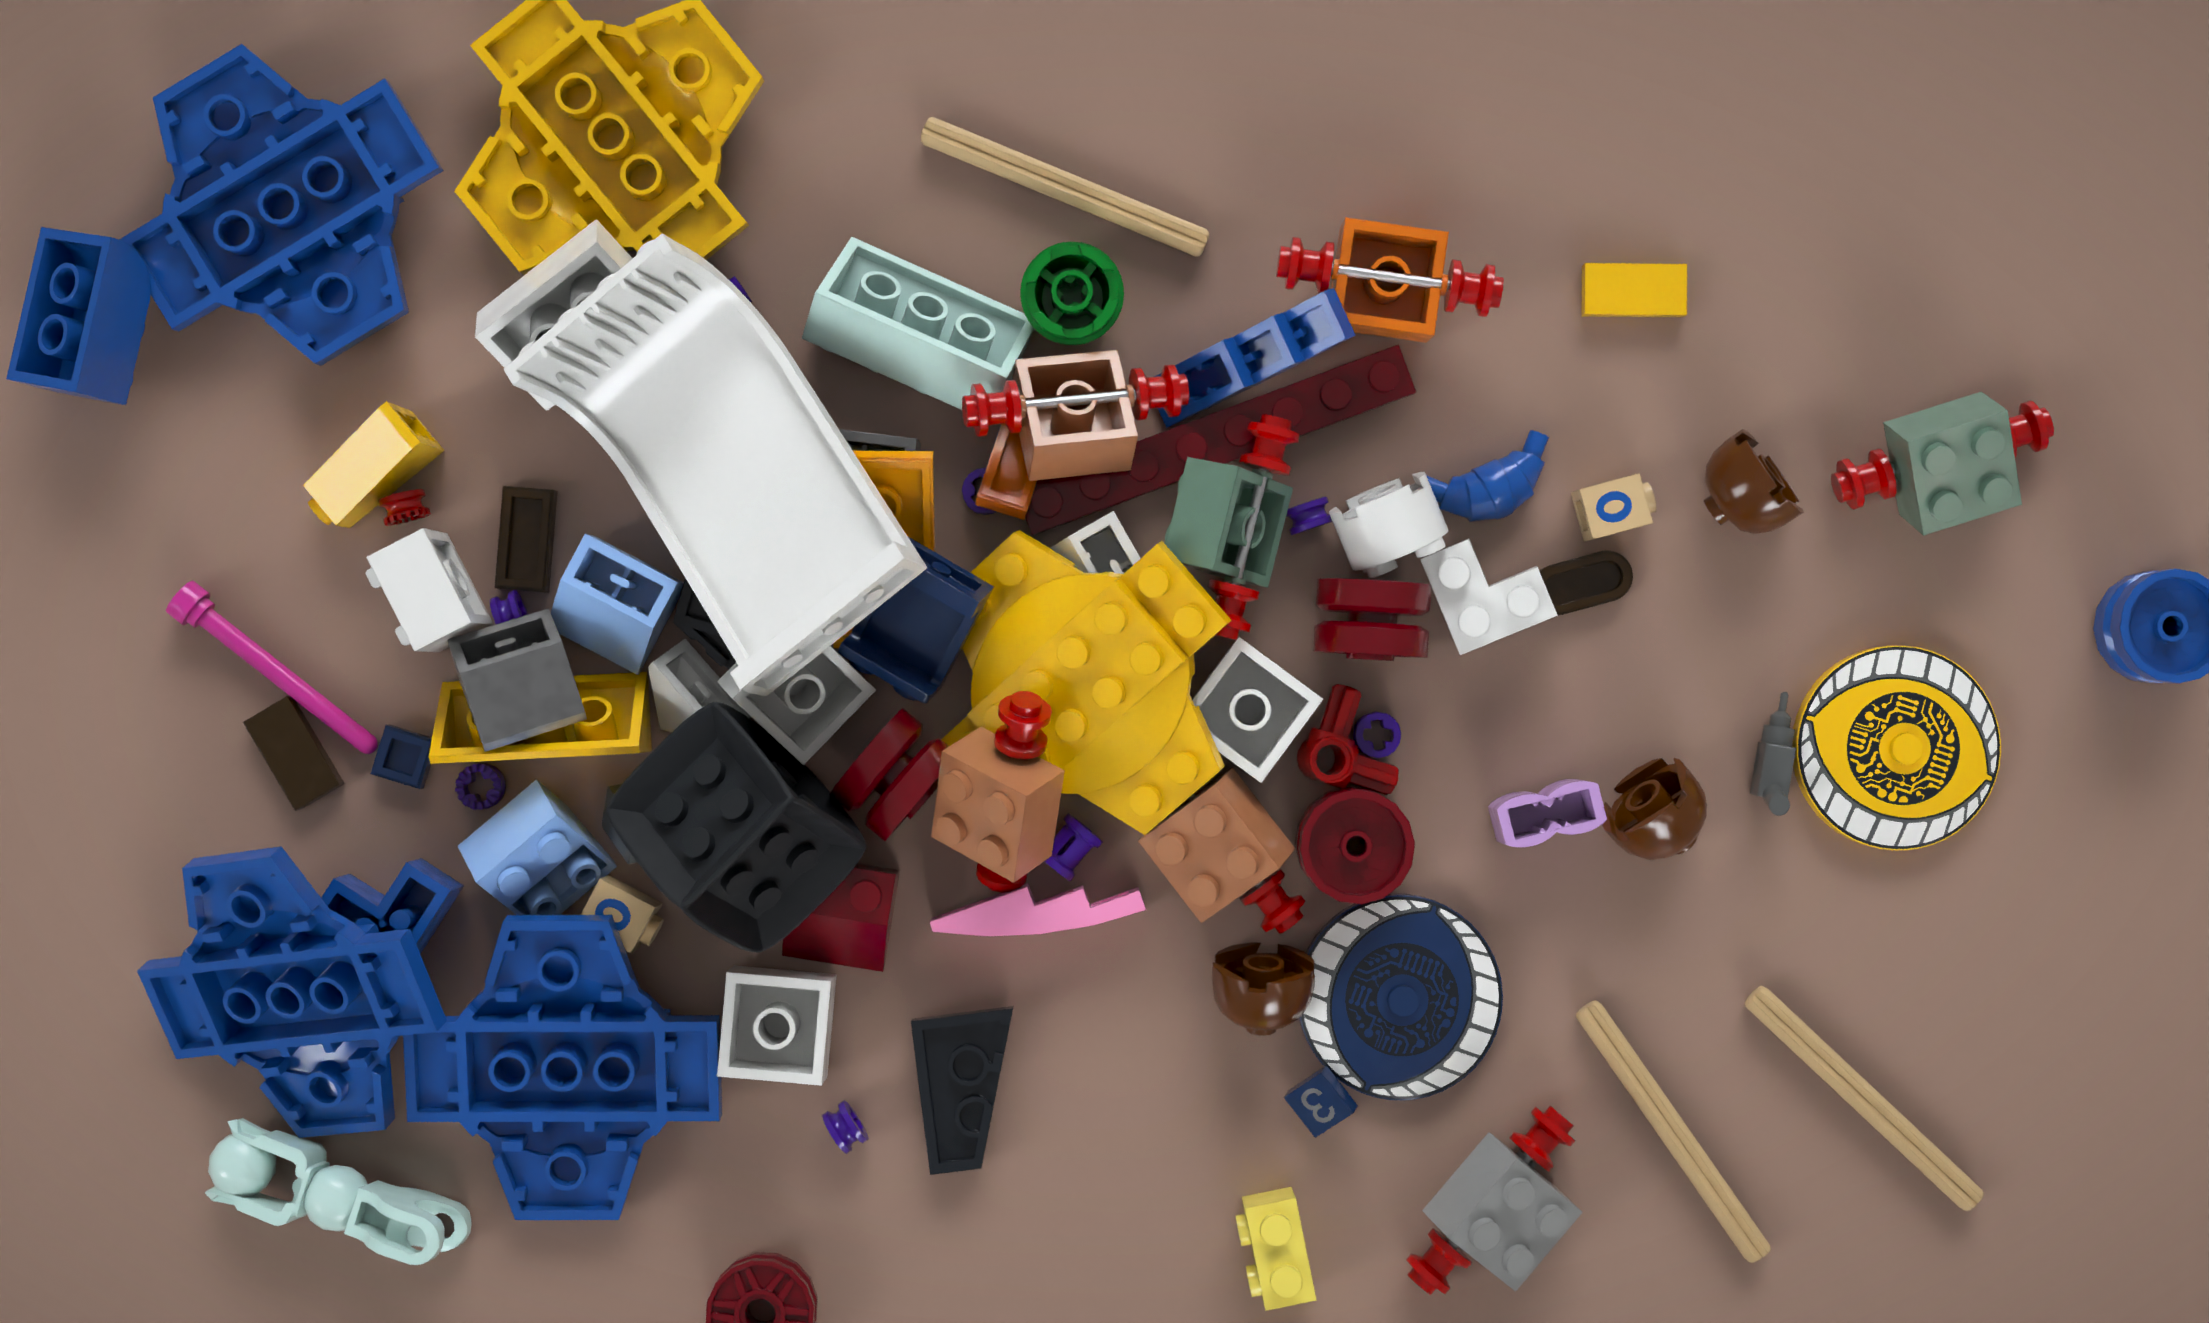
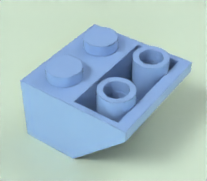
M585 533L560 580L551 615L559 634L639 675L680 598L684 583L606 541Z
M537 779L458 845L475 882L516 915H560L594 887L600 878L607 876L617 867L614 860L571 809Z

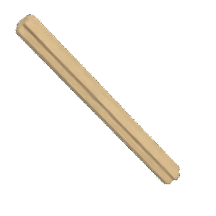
M929 117L921 133V142L925 146L1195 257L1200 256L1204 251L1209 238V232L1203 227L935 117Z
M1759 986L1752 991L1745 1000L1746 1008L1959 1208L1970 1211L1981 1201L1984 1195L1983 1190L1780 999L1763 986Z
M1596 1000L1587 1003L1576 1013V1018L1742 1256L1750 1263H1754L1766 1256L1771 1250L1770 1244L1608 1012Z

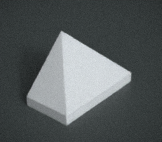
M686 639L682 640L648 666L661 730L673 732L697 710L712 702L729 705L751 718L717 682L720 679L719 676Z

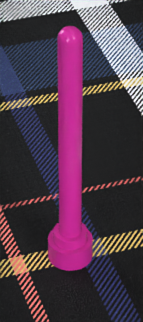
M192 580L185 584L169 602L166 613L182 625L189 623L194 628L200 625L360 752L371 754L377 749L378 741L374 735L213 610L215 604L209 600L210 593Z

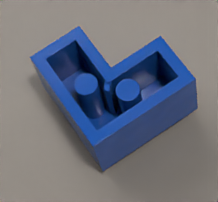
M420 858L405 863L385 895L352 874L333 878L321 899L330 910L344 916L357 926L376 923L379 932L410 929L421 954L464 885Z

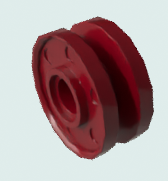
M756 1252L737 1259L720 1275L707 1301L706 1323H815L817 1319L818 1296L811 1277L796 1261L779 1253ZM756 1299L769 1301L774 1306L775 1317L769 1321L755 1319L751 1315L749 1303Z

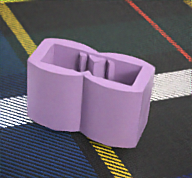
M1565 779L1554 782L1543 788L1538 794L1525 791L1509 793L1497 798L1488 806L1496 841L1511 847L1538 845L1551 838L1556 832L1568 835L1586 833L1599 827L1607 820L1599 785L1579 779Z

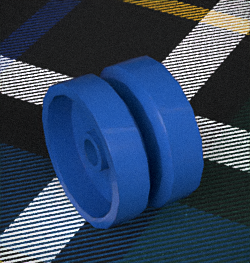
M2165 569L2125 576L2111 586L2096 608L2093 626L2097 649L2109 667L2129 680L2146 683H2183L2200 679L2208 674L2209 579L2198 572Z

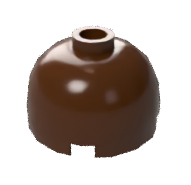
M1742 429L1718 447L1706 465L1705 483L1711 495L1704 499V503L1720 525L1729 520L1740 531L1752 534L1772 532L1788 524L1804 512L1802 508L1796 505L1799 500L1769 455L1767 457H1764L1762 454L1756 455L1752 448L1759 443L1748 431Z
M1663 758L1654 759L1636 768L1614 788L1617 793L1623 794L1614 802L1612 808L1606 802L1604 803L1607 820L1602 826L1615 843L1627 853L1647 860L1671 857L1675 854H1682L1695 844L1707 816L1706 796L1699 782L1680 759L1674 758L1675 763L1669 765Z
M1258 942L1231 945L1218 951L1215 954V963L1213 962L1212 967L1215 1002L1228 1019L1246 1028L1247 1032L1259 1036L1271 1035L1277 1029L1284 1028L1297 1021L1312 1001L1315 986L1314 959L1304 951L1278 944L1277 953H1257L1261 944Z

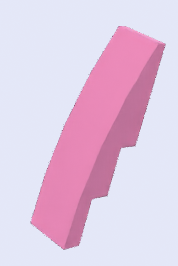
M1029 883L1010 892L999 893L935 916L930 920V925L933 932L975 936L1034 935L1093 926L1145 911L1146 907L1138 887L1090 904L1084 885L1035 902Z

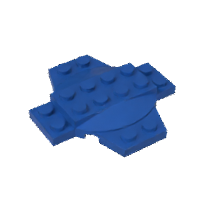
M240 44L153 97L167 162L172 164L175 180L170 194L165 193L162 214L119 240L132 246L142 257L150 277L151 296L171 329L179 332L224 305L237 311L260 315L267 324L313 363L322 366L409 313L392 233L396 225L399 205L404 202L402 196L444 170L389 81L384 78L342 105L324 99H307L251 50Z
M282 846L193 858L182 868L189 927L196 929L198 933L191 945L184 950L182 956L148 960L137 970L175 1058L184 1059L219 1055L234 1067L242 1060L257 1068L265 1078V1081L259 1088L299 1138L386 1130L395 1119L390 1050L396 1044L399 1036L438 1032L447 1022L411 930L379 932L376 923L357 926L344 916L330 910Z
M507 915L500 929L485 979L484 990L466 1006L460 1016H446L447 1022L438 1032L403 1036L407 1122H460L472 1137L477 1133L481 1138L490 1143L495 1156L492 1162L515 1220H619L644 1142L653 1135L656 1136L669 1121H720L722 1116L721 1077H717L720 1050V1015H671V1009H663L656 1000L639 987L612 915Z

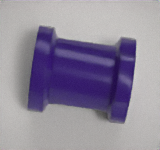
M1068 812L1064 817L1065 825L1054 837L1052 856L1045 860V862L1065 879L1071 881L1075 876L1074 868L1092 847L1099 848L1103 841Z

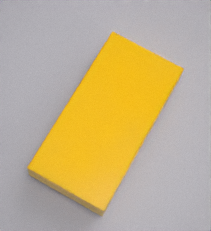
M1584 263L1582 265L1581 317H1685L1687 315V264Z

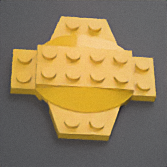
M525 0L470 45L502 85L498 105L501 108V126L494 137L489 136L454 192L523 275L531 271L596 219L625 251L638 252L645 243L664 234L696 252L705 260L709 259L749 226L717 185L721 172L722 147L764 83V79L701 0L681 1L635 19V23L624 27L606 24L601 20H583L567 0Z
M1018 530L1013 532L970 572L994 586V589L962 648L973 672L971 681L972 710L941 739L948 746H951L980 727L995 734L996 730L1005 724L998 716L1000 701L1015 692H1033L1046 701L1052 709L1050 723L1041 728L1046 734L1048 741L1046 751L1039 757L1065 771L1061 793L1081 795L1143 835L1149 833L1225 767L1199 705L1195 706L1192 701L1190 689L1191 679L1195 674L1194 653L1232 620L1163 541L1157 543L1124 574L1107 571L1103 573H1083L1075 568V563Z

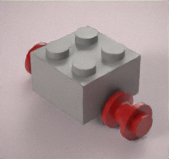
M1535 1106L1531 1111L1535 1121L1531 1129L1525 1135L1513 1132L1509 1137L1524 1153L1519 1150L1515 1154L1488 1132L1422 1210L1446 1235L1445 1237L1439 1231L1432 1228L1428 1233L1432 1245L1423 1256L1411 1253L1406 1259L1413 1267L1407 1275L1425 1292L1432 1295L1438 1289L1446 1294L1451 1289L1446 1278L1455 1266L1467 1269L1472 1264V1261L1462 1251H1465L1516 1291L1582 1214V1211L1534 1169L1536 1164L1532 1159L1550 1172L1554 1167L1549 1156L1559 1144L1571 1147L1576 1141L1568 1134L1574 1125L1552 1106H1549L1544 1113Z

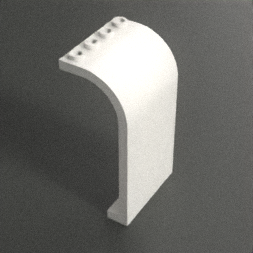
M664 234L641 246L633 259L615 274L604 278L591 295L577 307L564 312L559 317L557 324L537 341L531 342L522 348L518 357L504 368L513 386L542 397L560 407L581 424L615 462L738 664L730 674L738 688L742 691L764 697L768 696L927 569L919 553L772 327L741 291L718 269L696 252Z

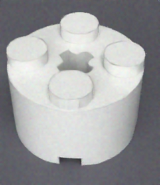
M1425 472L1412 474L1415 484L1402 486L1398 478L1346 500L1349 511L1343 514L1337 507L1329 511L1352 570H1363V573H1367L1369 578H1374L1397 568L1398 565L1395 561L1397 558L1415 552L1417 558L1435 553L1446 546L1442 536L1449 530Z

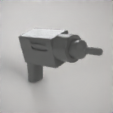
M1787 692L1781 693L1778 711L1770 716L1769 725L1764 724L1761 742H1758L1750 788V794L1762 797L1771 812L1777 816L1786 814L1790 808L1788 795L1796 748L1792 747L1795 729H1790L1791 717L1786 712L1789 696Z

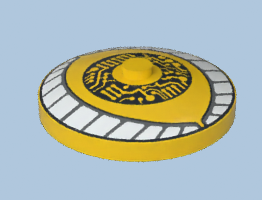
M1874 647L1854 653L1835 663L1815 681L1800 705L1793 727L1795 733L1792 747L1796 748L1793 768L1801 792L1810 807L1825 824L1837 833L1859 844L1886 850L1919 849L1936 844L1954 835L1965 827L1984 806L1991 794L1999 771L2001 758L1999 725L1993 707L1985 692L1976 680L1958 664L1943 655L1919 647Z

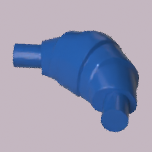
M1530 430L1521 452L1512 451L1501 459H1494L1471 469V472L1461 476H1453L1448 484L1427 476L1435 498L1440 503L1439 508L1464 517L1469 522L1490 519L1498 520L1509 516L1534 495L1533 489L1545 464L1541 457L1549 437L1540 432Z

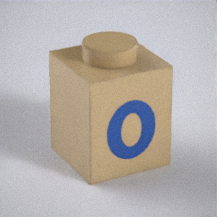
M1640 473L1571 492L1584 542L1653 523L1651 513L1656 512L1654 493L1648 482L1642 483Z
M610 875L599 879L581 915H612L624 948L629 953L638 950L642 943L650 946L664 921L663 918L657 916L663 904L662 902Z

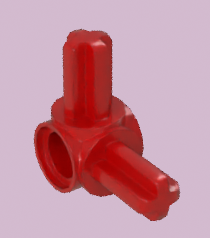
M1335 684L1331 689L1319 729L1311 728L1308 739L1298 749L1297 763L1300 771L1311 780L1320 781L1341 789L1351 783L1385 795L1391 794L1399 779V769L1395 765L1358 754L1359 750L1358 746L1355 745V741L1348 738L1361 699V692L1346 685ZM1328 745L1334 752L1335 760L1332 768L1322 773L1317 766L1316 758L1319 750Z

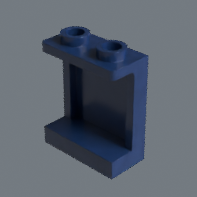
M908 537L926 564L927 569L855 625L850 635L842 641L837 652L847 658L850 665L856 670L869 675L874 674L893 685L894 690L902 697L912 701L919 700L926 704L942 688L994 586Z

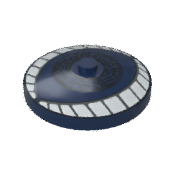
M1389 894L1383 899L1369 903L1352 904L1332 917L1316 934L1309 945L1306 953L1314 959L1315 986L1312 1001L1299 1018L1300 1025L1310 1048L1324 1067L1327 1065L1334 1076L1350 1088L1363 1094L1386 1100L1405 1101L1429 1097L1443 1092L1464 1079L1477 1067L1491 1047L1500 1024L1503 1006L1502 981L1499 968L1490 947L1479 931L1462 915L1448 906L1426 897L1411 894Z

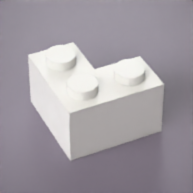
M1470 539L1420 559L1460 655L1558 616L1537 566L1488 585Z

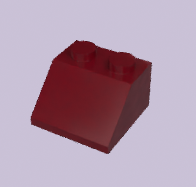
M857 863L842 883L797 928L783 939L782 956L883 972L900 870Z

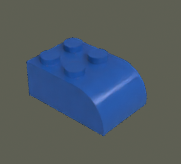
M41 227L6 379L57 393L126 405L130 387L133 383V373L141 338L145 330V320L151 295L149 273L140 254L126 242L112 237Z

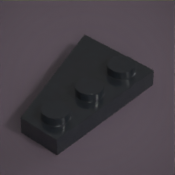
M1014 1006L914 1018L911 1020L930 1175L982 1168Z

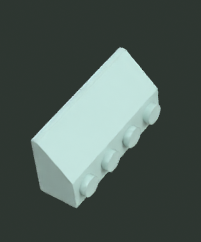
M851 237L815 292L802 339L962 410V397L970 395L972 384L981 383L987 393L1002 392L1005 381L1013 379L1015 360L1022 359L1035 329L1029 323L1024 313Z

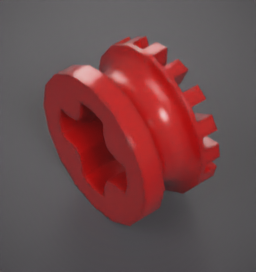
M424 489L403 491L379 499V507H383L387 511V517L383 519L384 525H399L403 523L402 519H404V523H408V518L410 517L411 521H415L431 514L430 509L424 507L421 502L422 498L426 496Z

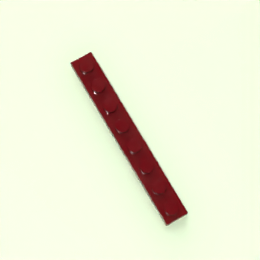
M1399 344L1137 441L1131 470L1038 480L1025 517L1032 536L1179 482L1180 477L1184 473L1187 457L1222 464L1239 460L1242 454L1253 451L1256 437L1247 428L1249 422H1260L1262 414L1292 421L1290 430L1299 433V437L1414 395L1416 389Z

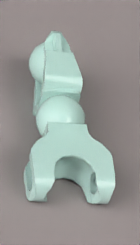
M244 1118L227 1121L232 1134L221 1140L209 1156L208 1173L214 1183V1187L204 1193L212 1201L235 1205L237 1211L274 1226L284 1225L308 1215L310 1221L323 1230L338 1232L345 1230V1235L359 1239L375 1253L409 1265L424 1264L434 1259L440 1252H446L460 1246L471 1232L470 1212L460 1202L430 1191L395 1186L379 1180L368 1184L365 1177L352 1167L330 1166V1163L326 1162L327 1151L322 1144L279 1130L270 1132ZM276 1155L292 1161L296 1165L295 1175L298 1178L292 1184L294 1197L291 1202L259 1193L267 1187L276 1173ZM445 1213L453 1220L454 1232L450 1237L444 1236V1225L441 1219L435 1216L436 1214ZM411 1246L423 1247V1250H416Z

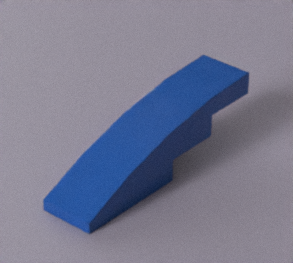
M1335 289L1325 290L1283 313L1273 315L1236 336L1224 339L1175 365L1178 374H1185L1187 377L1189 403L1188 405L1181 406V413L1177 417H1169L1164 408H1158L1166 428L1230 399L1356 336Z

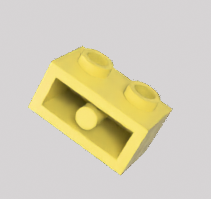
M1292 1187L1241 1197L1245 1214L1235 1215L1241 1246L1251 1245L1255 1264L1245 1266L1251 1296L1262 1297L1265 1311L1317 1301L1297 1201Z

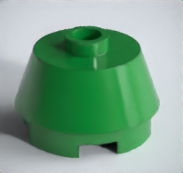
M1070 241L1058 243L1044 249L1030 262L1023 275L1020 297L1024 314L1038 333L1059 344L1081 345L1098 339L1114 325L1123 306L1124 286L1117 266L1108 255L1092 245Z

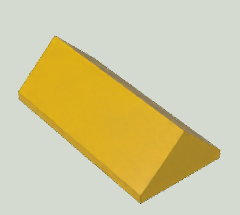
M640 672L639 675L635 673L574 675L586 713V720L486 752L460 681L442 682L428 756L430 764L652 751L647 672Z

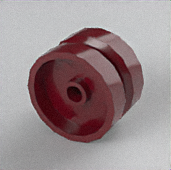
M1317 579L1316 605L1323 611L1348 613V620L1322 621L1315 625L1313 652L1346 654V659L1394 661V657L1428 658L1429 631L1422 626L1397 624V616H1422L1429 612L1432 585L1371 579Z
M904 708L876 735L829 794L848 811L860 808L875 791L880 794L881 797L866 815L865 825L884 841L894 833L907 817L911 820L936 791L941 754L944 749L949 747L940 738L928 741L917 755L912 758L908 752L922 735L923 724Z
M1347 786L1343 789L1339 788L1325 792L1308 805L1297 824L1295 849L1300 868L1314 886L1339 902L1365 904L1383 899L1402 884L1412 867L1415 841L1409 820L1394 802L1372 790ZM1353 836L1363 838L1359 842L1365 845L1359 855L1352 851L1348 852L1346 849L1347 841Z

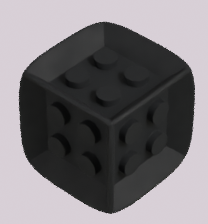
M712 702L697 710L669 734L622 783L607 807V815L615 832L657 888L671 902L681 908L697 925L724 941L749 952H763L776 945L797 928L850 874L867 847L862 833L840 803L829 795L830 791L805 764L803 765L762 726L733 707L720 702Z

